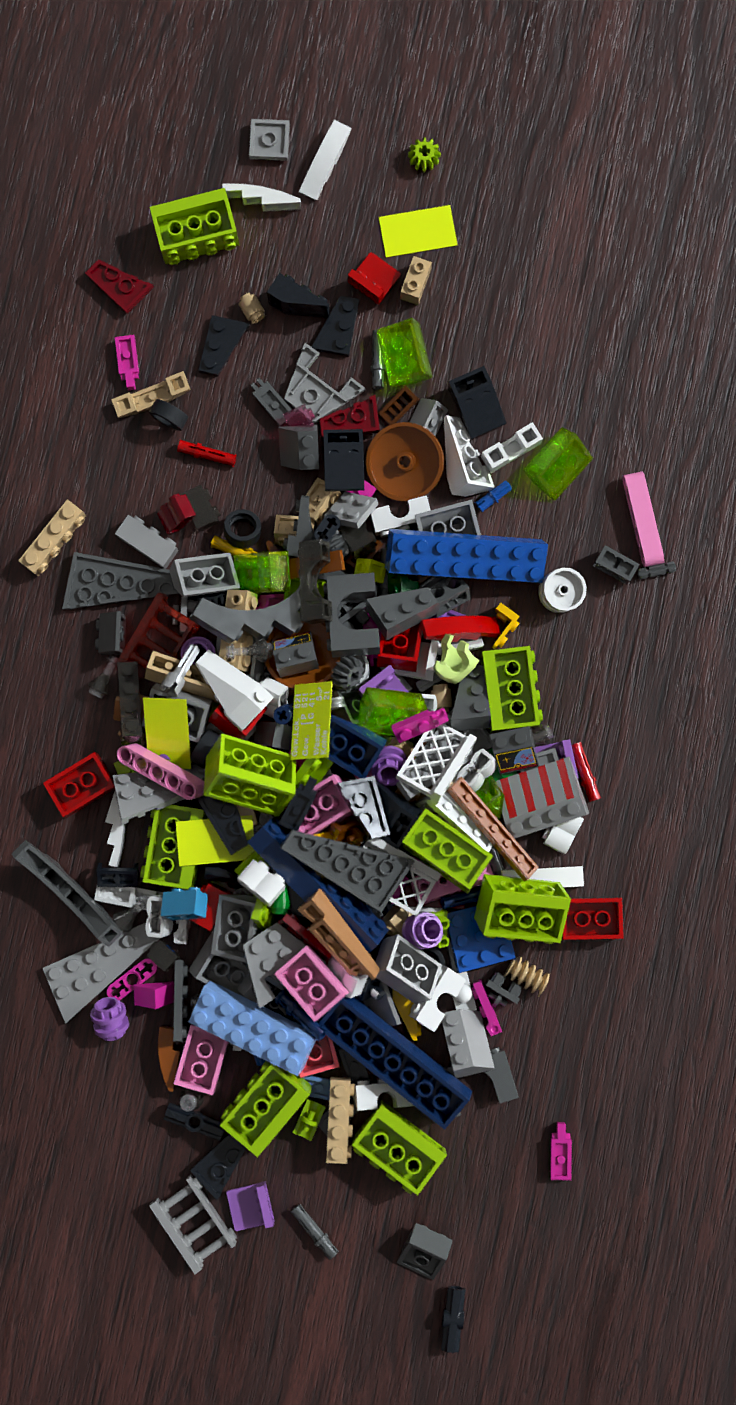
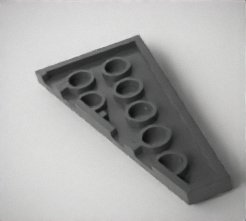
M74 552L62 609L69 610L178 595L179 592L173 586L169 569Z
M290 830L280 845L281 849L380 912L383 911L415 862L413 859L295 830Z

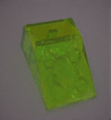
M288 551L234 555L233 563L240 584L239 590H248L253 593L291 591Z

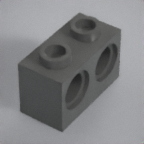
M605 545L594 562L593 567L627 585L640 564Z
M445 577L436 584L428 586L438 601L436 617L470 600L469 586L462 578Z

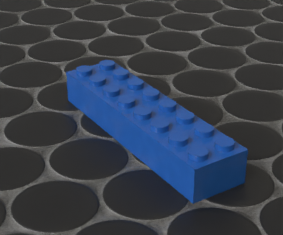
M389 529L385 569L389 573L543 583L548 544L542 539Z

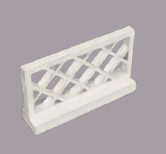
M446 724L437 727L442 730L443 734L434 736L432 730L424 732L396 776V779L430 797V802L436 806L469 755L477 739L472 734L467 737ZM455 737L461 740V743L451 745L449 738ZM445 739L447 746L438 748L436 740ZM432 741L434 749L425 750L423 742ZM449 751L451 758L442 760L440 752ZM436 753L438 761L429 762L427 754ZM422 755L425 763L415 764L414 757ZM440 765L442 773L433 774L431 767ZM427 767L429 775L420 777L417 769ZM413 770L415 778H408L403 773ZM431 780L432 789L429 790L424 787L422 781Z
M447 792L444 793L437 806L430 802L431 798L428 796L413 803L419 808L438 813L437 817L487 852L492 848L491 842Z
M366 838V842L363 845L364 848L369 847L376 851L415 861L409 869L412 879L403 881L399 885L402 897L396 899L391 897L389 901L415 916L418 915L433 886L439 880L441 873L401 850H397L380 838L372 840ZM425 879L430 883L426 890L418 892L416 880ZM413 881L416 893L405 896L402 884ZM417 896L418 905L415 910L408 907L406 898Z

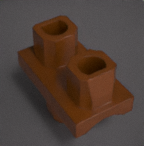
M352 815L344 820L343 825H340L338 822L330 825L329 833L334 837V840L344 843L352 842L356 846L363 843V837L366 834Z

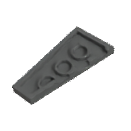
M175 960L173 1041L177 1047H184L187 1038L185 1018L188 1017V1007L185 1006V998H188V986H185V978H188V966H185L183 960Z

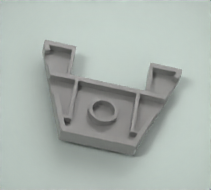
M305 343L284 400L313 423H317L320 421V418L331 414L363 393L365 387L351 377L339 393L308 370L318 358L319 352Z
M275 923L242 945L259 1008L276 998L264 979L282 968L306 947L305 944L278 923Z

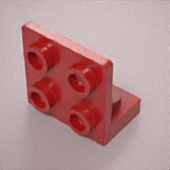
M370 252L356 271L352 269L349 272L348 283L379 305L400 278L401 273Z

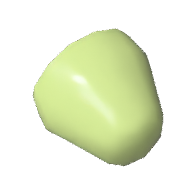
M445 634L441 640V662L436 660L434 670L442 680L458 684L476 667L480 660L475 658L468 650L469 644L460 640L456 649L451 645L454 636Z

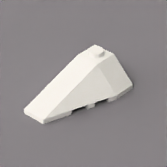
M446 415L444 417L446 472L452 495L467 497L494 489L490 472L486 465L482 466L478 458L480 456L478 450H474L469 442L471 440L470 435L461 419Z
M207 650L195 663L205 682L210 685L215 693V699L222 705L225 716L241 732L274 698L258 682L210 650Z

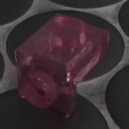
M305 404L284 413L289 426H314L313 419H316L311 408L307 409Z

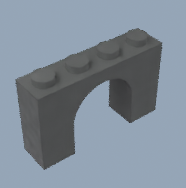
M374 573L327 576V583L323 584L324 595H328V602H324L325 614H329V620H326V632H330V639H327V650L332 652V658L346 657L347 655L380 654L378 628L353 630L345 627L338 619L341 608L348 602L376 597Z
M499 1047L491 1048L490 1052L495 1069L485 1071V1073L492 1079L499 1103L519 1098L505 1050L499 1049ZM450 1061V1065L444 1066L443 1068L455 1077L452 1063Z

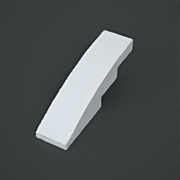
M336 120L333 121L299 192L318 200L325 182L328 181L334 165L338 162L352 128Z
M222 184L228 198H242L244 205L262 204L263 211L301 209L300 198L282 191L248 184Z
M114 792L105 822L113 824L107 844L114 846L109 865L119 867L124 849L126 823L123 825L121 823L116 793Z
M583 866L540 868L529 879L560 882L563 887L584 886ZM515 870L501 871V876L521 878Z
M96 887L94 900L147 910L148 898L156 894H163V892L138 887Z

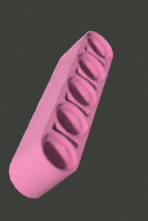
M643 471L623 475L624 490L642 564L644 567L664 563V554Z
M136 743L122 746L118 749L117 758L122 764L184 799L191 800L203 796L204 781L161 756Z

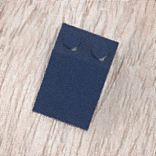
M332 715L330 718L329 756L327 759L359 778H365L383 750L387 740L369 729Z

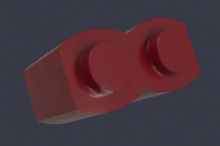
M186 494L171 496L169 502L160 506L161 510L157 513L167 535L180 531L196 516Z

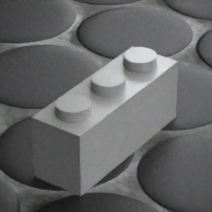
M128 515L115 535L160 567L166 569L178 552L177 547H175L176 543L168 537L164 539L159 536L160 532L154 527L147 528L144 526V521L136 515L134 517Z

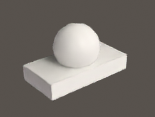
M467 971L457 973L467 981L457 997L453 996L456 1010H477Z

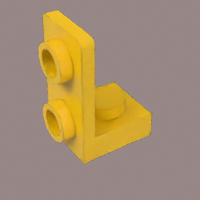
M502 603L495 610L496 616L503 622L508 621L510 623L492 646L493 649H496L497 646L502 648L508 639L505 637L509 630L514 632L519 625L517 620L520 616Z

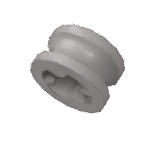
M344 697L332 698L331 710L346 707L342 702Z

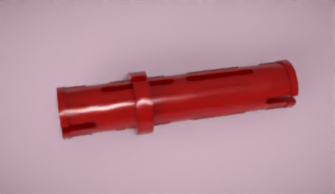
M181 439L177 452L193 455L197 459L200 457L234 467L237 458L236 454L202 446L201 443L193 444Z
M581 742L571 745L575 764L582 781L580 783L581 786H584L588 801L592 802L600 799L601 796L595 783L596 778L591 773Z

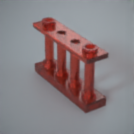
M163 592L157 593L118 661L123 664L134 661L146 669L149 661L138 655L137 649L140 645H145L155 652L177 659L183 644L190 638L192 633L195 634L198 631L200 625L169 606L168 602H166L169 596ZM164 611L188 627L182 637L158 622L156 617L159 612ZM150 628L156 629L178 643L173 653L148 638L146 634Z

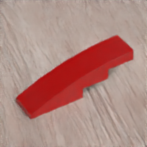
M451 616L420 621L424 638L441 641L445 634L454 636L452 642H458L461 638L477 640L481 636L497 638L501 634L496 617Z

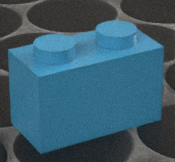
M190 887L186 891L172 889L171 892H163L161 916L172 921L206 918L208 894L201 892V889L196 887Z

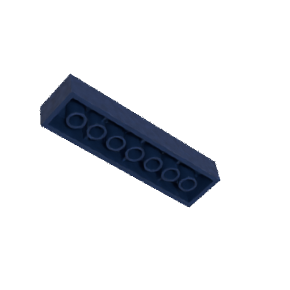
M274 816L247 843L304 901L308 900L318 889H321L366 951L370 953L389 930L384 921L378 919L372 913L371 908L358 897L281 849L280 845L290 830L278 824L281 817Z
M345 996L326 1012L318 1022L327 1031L326 1036L444 1130L470 1101L472 1090L355 997L349 998Z

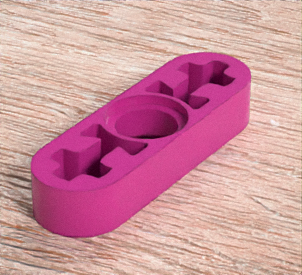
M152 958L142 960L108 987L107 996L114 997L117 1000L124 998L134 990V985H130L127 982L128 975H137V984H142L157 972V962ZM145 962H147L148 964L152 963L153 966L151 969L153 971L150 972L148 970L145 973H143L142 975L145 976V978L142 979L141 974L138 971H136V969L139 968V971H141L146 967L144 964ZM123 980L124 985L127 988H129V990L126 991V988H124L119 992L121 995L120 997L118 995L113 996V987L119 988L121 985H123L122 983H120V981Z

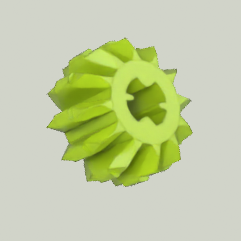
M425 137L422 142L416 139L415 145H410L411 151L408 152V157L411 158L410 164L415 165L416 171L422 167L423 172H425L426 167L432 170L434 165H438V158L441 156V152L438 151V144L433 145V139L429 142H426Z

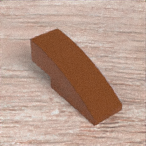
M162 1025L159 1028L158 1037L159 1061L166 1086L169 1091L173 1092L176 1088L174 1081L180 1064L182 1049L174 1048V1027Z

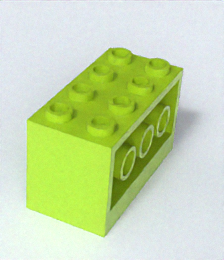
M225 188L150 207L165 264L174 265L184 259L194 260L200 255H213L219 250H232L239 246L238 235Z
M530 646L482 651L480 662L483 665L491 713L489 733L504 732L527 726L537 728L541 721H543L542 710H538L537 704L540 702L539 690L535 689L538 677L537 671L533 670L532 666L533 662H535L534 650L531 651ZM509 666L515 669L513 674L507 671ZM511 686L517 688L518 691L515 694L510 691ZM514 705H517V707L520 708V711L518 713H515V711L512 710Z
M221 733L206 756L203 792L205 796L279 817L295 795L296 760H291V754Z
M169 805L160 810H151V818L154 819L153 825L148 828L147 838H150L149 846L145 847L144 858H147L146 865L142 866L140 877L143 878L145 883L182 889L195 887L199 865L179 866L176 829L173 831L174 829L171 825L176 820L180 822L206 819V813L202 809ZM173 840L175 848H172V851H170L168 843H171ZM168 860H170V863L172 864V868H169V870H167V867H165V863H167Z
M427 809L423 811L402 841V848L430 868L441 873V876L467 894L493 857L492 854Z
M484 874L474 919L483 936L488 938L504 937L507 940L523 939L527 942L561 943L571 898L560 882L536 879L523 881L517 877Z
M265 1061L261 1066V1073H255L247 1085L248 1089L245 1090L243 1088L234 1100V1106L230 1104L221 1116L223 1120L220 1124L223 1129L257 1157L307 1099L312 1089V1085L305 1079L300 1078L299 1075L296 1076L268 1061Z
M380 1100L377 1105L378 1109L372 1111L352 1138L353 1150L361 1157L367 1156L370 1159V1164L375 1168L380 1169L381 1167L387 1172L386 1176L392 1181L396 1182L398 1180L401 1182L402 1188L412 1195L414 1192L418 1195L447 1156L446 1149L384 1101ZM384 1135V1140H377V1136ZM399 1147L400 1152L394 1153L393 1148ZM416 1160L417 1164L410 1165L409 1161Z

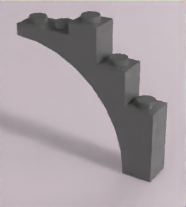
M302 495L301 499L296 501L295 511L299 512V517L294 520L293 531H297V534L289 533L288 538H284L283 550H287L286 555L304 557L325 553L322 548H318L312 543L311 538L314 531L309 513L310 496ZM340 570L312 576L316 579L327 580V576L348 575V573ZM375 583V586H376V597H377L378 584ZM366 599L350 601V603L360 604L364 602L366 604Z
M311 575L307 576L291 596L278 604L263 609H230L202 598L189 619L229 644L234 640L238 641L244 631L261 640L265 636L268 637L274 627L291 636L295 632L298 633L303 626L301 621L304 615L300 614V612L306 605L304 599L307 595L310 596L315 589L313 584L316 578Z
M27 840L11 854L14 859L46 884L83 921L94 936L106 946L110 947L123 933L105 909L93 900L78 882L68 876L60 864L49 855L41 852Z

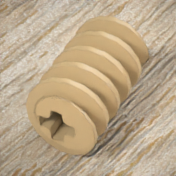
M520 956L515 960L513 959L504 976L506 977L511 973L512 981L517 977L518 985L525 982V989L532 986L531 993L539 990V997L547 986L550 974L545 973L542 976V969H538L535 972V965H531L528 968L529 962L527 960L521 964L522 957Z

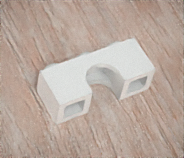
M532 422L518 430L507 441L501 444L498 442L483 451L481 458L490 473H493L540 445L543 438Z
M427 495L408 500L409 512L403 518L393 516L389 505L375 508L370 514L375 536L387 537L389 529L410 530V527L416 526L415 515L431 511Z
M442 965L432 1000L413 1004L409 1016L435 1032L445 1016L437 1008L438 997L443 993L457 997L467 980L450 968Z
M377 1080V1084H370V1081L357 1082L358 1085L354 1087V1111L378 1109L377 1099L382 1092L392 1097L393 1108L414 1106L383 1080Z

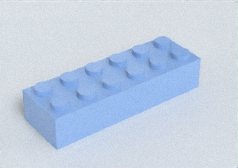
M212 981L204 985L189 1019V1023L296 1076L304 1069L316 1042V1038L302 1025L264 1006L259 1008L257 1003Z

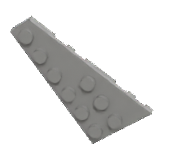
M197 764L191 765V769H184L200 779L205 777V769ZM138 772L113 775L122 825L128 823V819L137 816L140 818L145 816V812L153 809L160 810L184 800L183 797Z
M146 923L123 932L110 947L101 942L42 968L65 1024L160 939L147 936Z

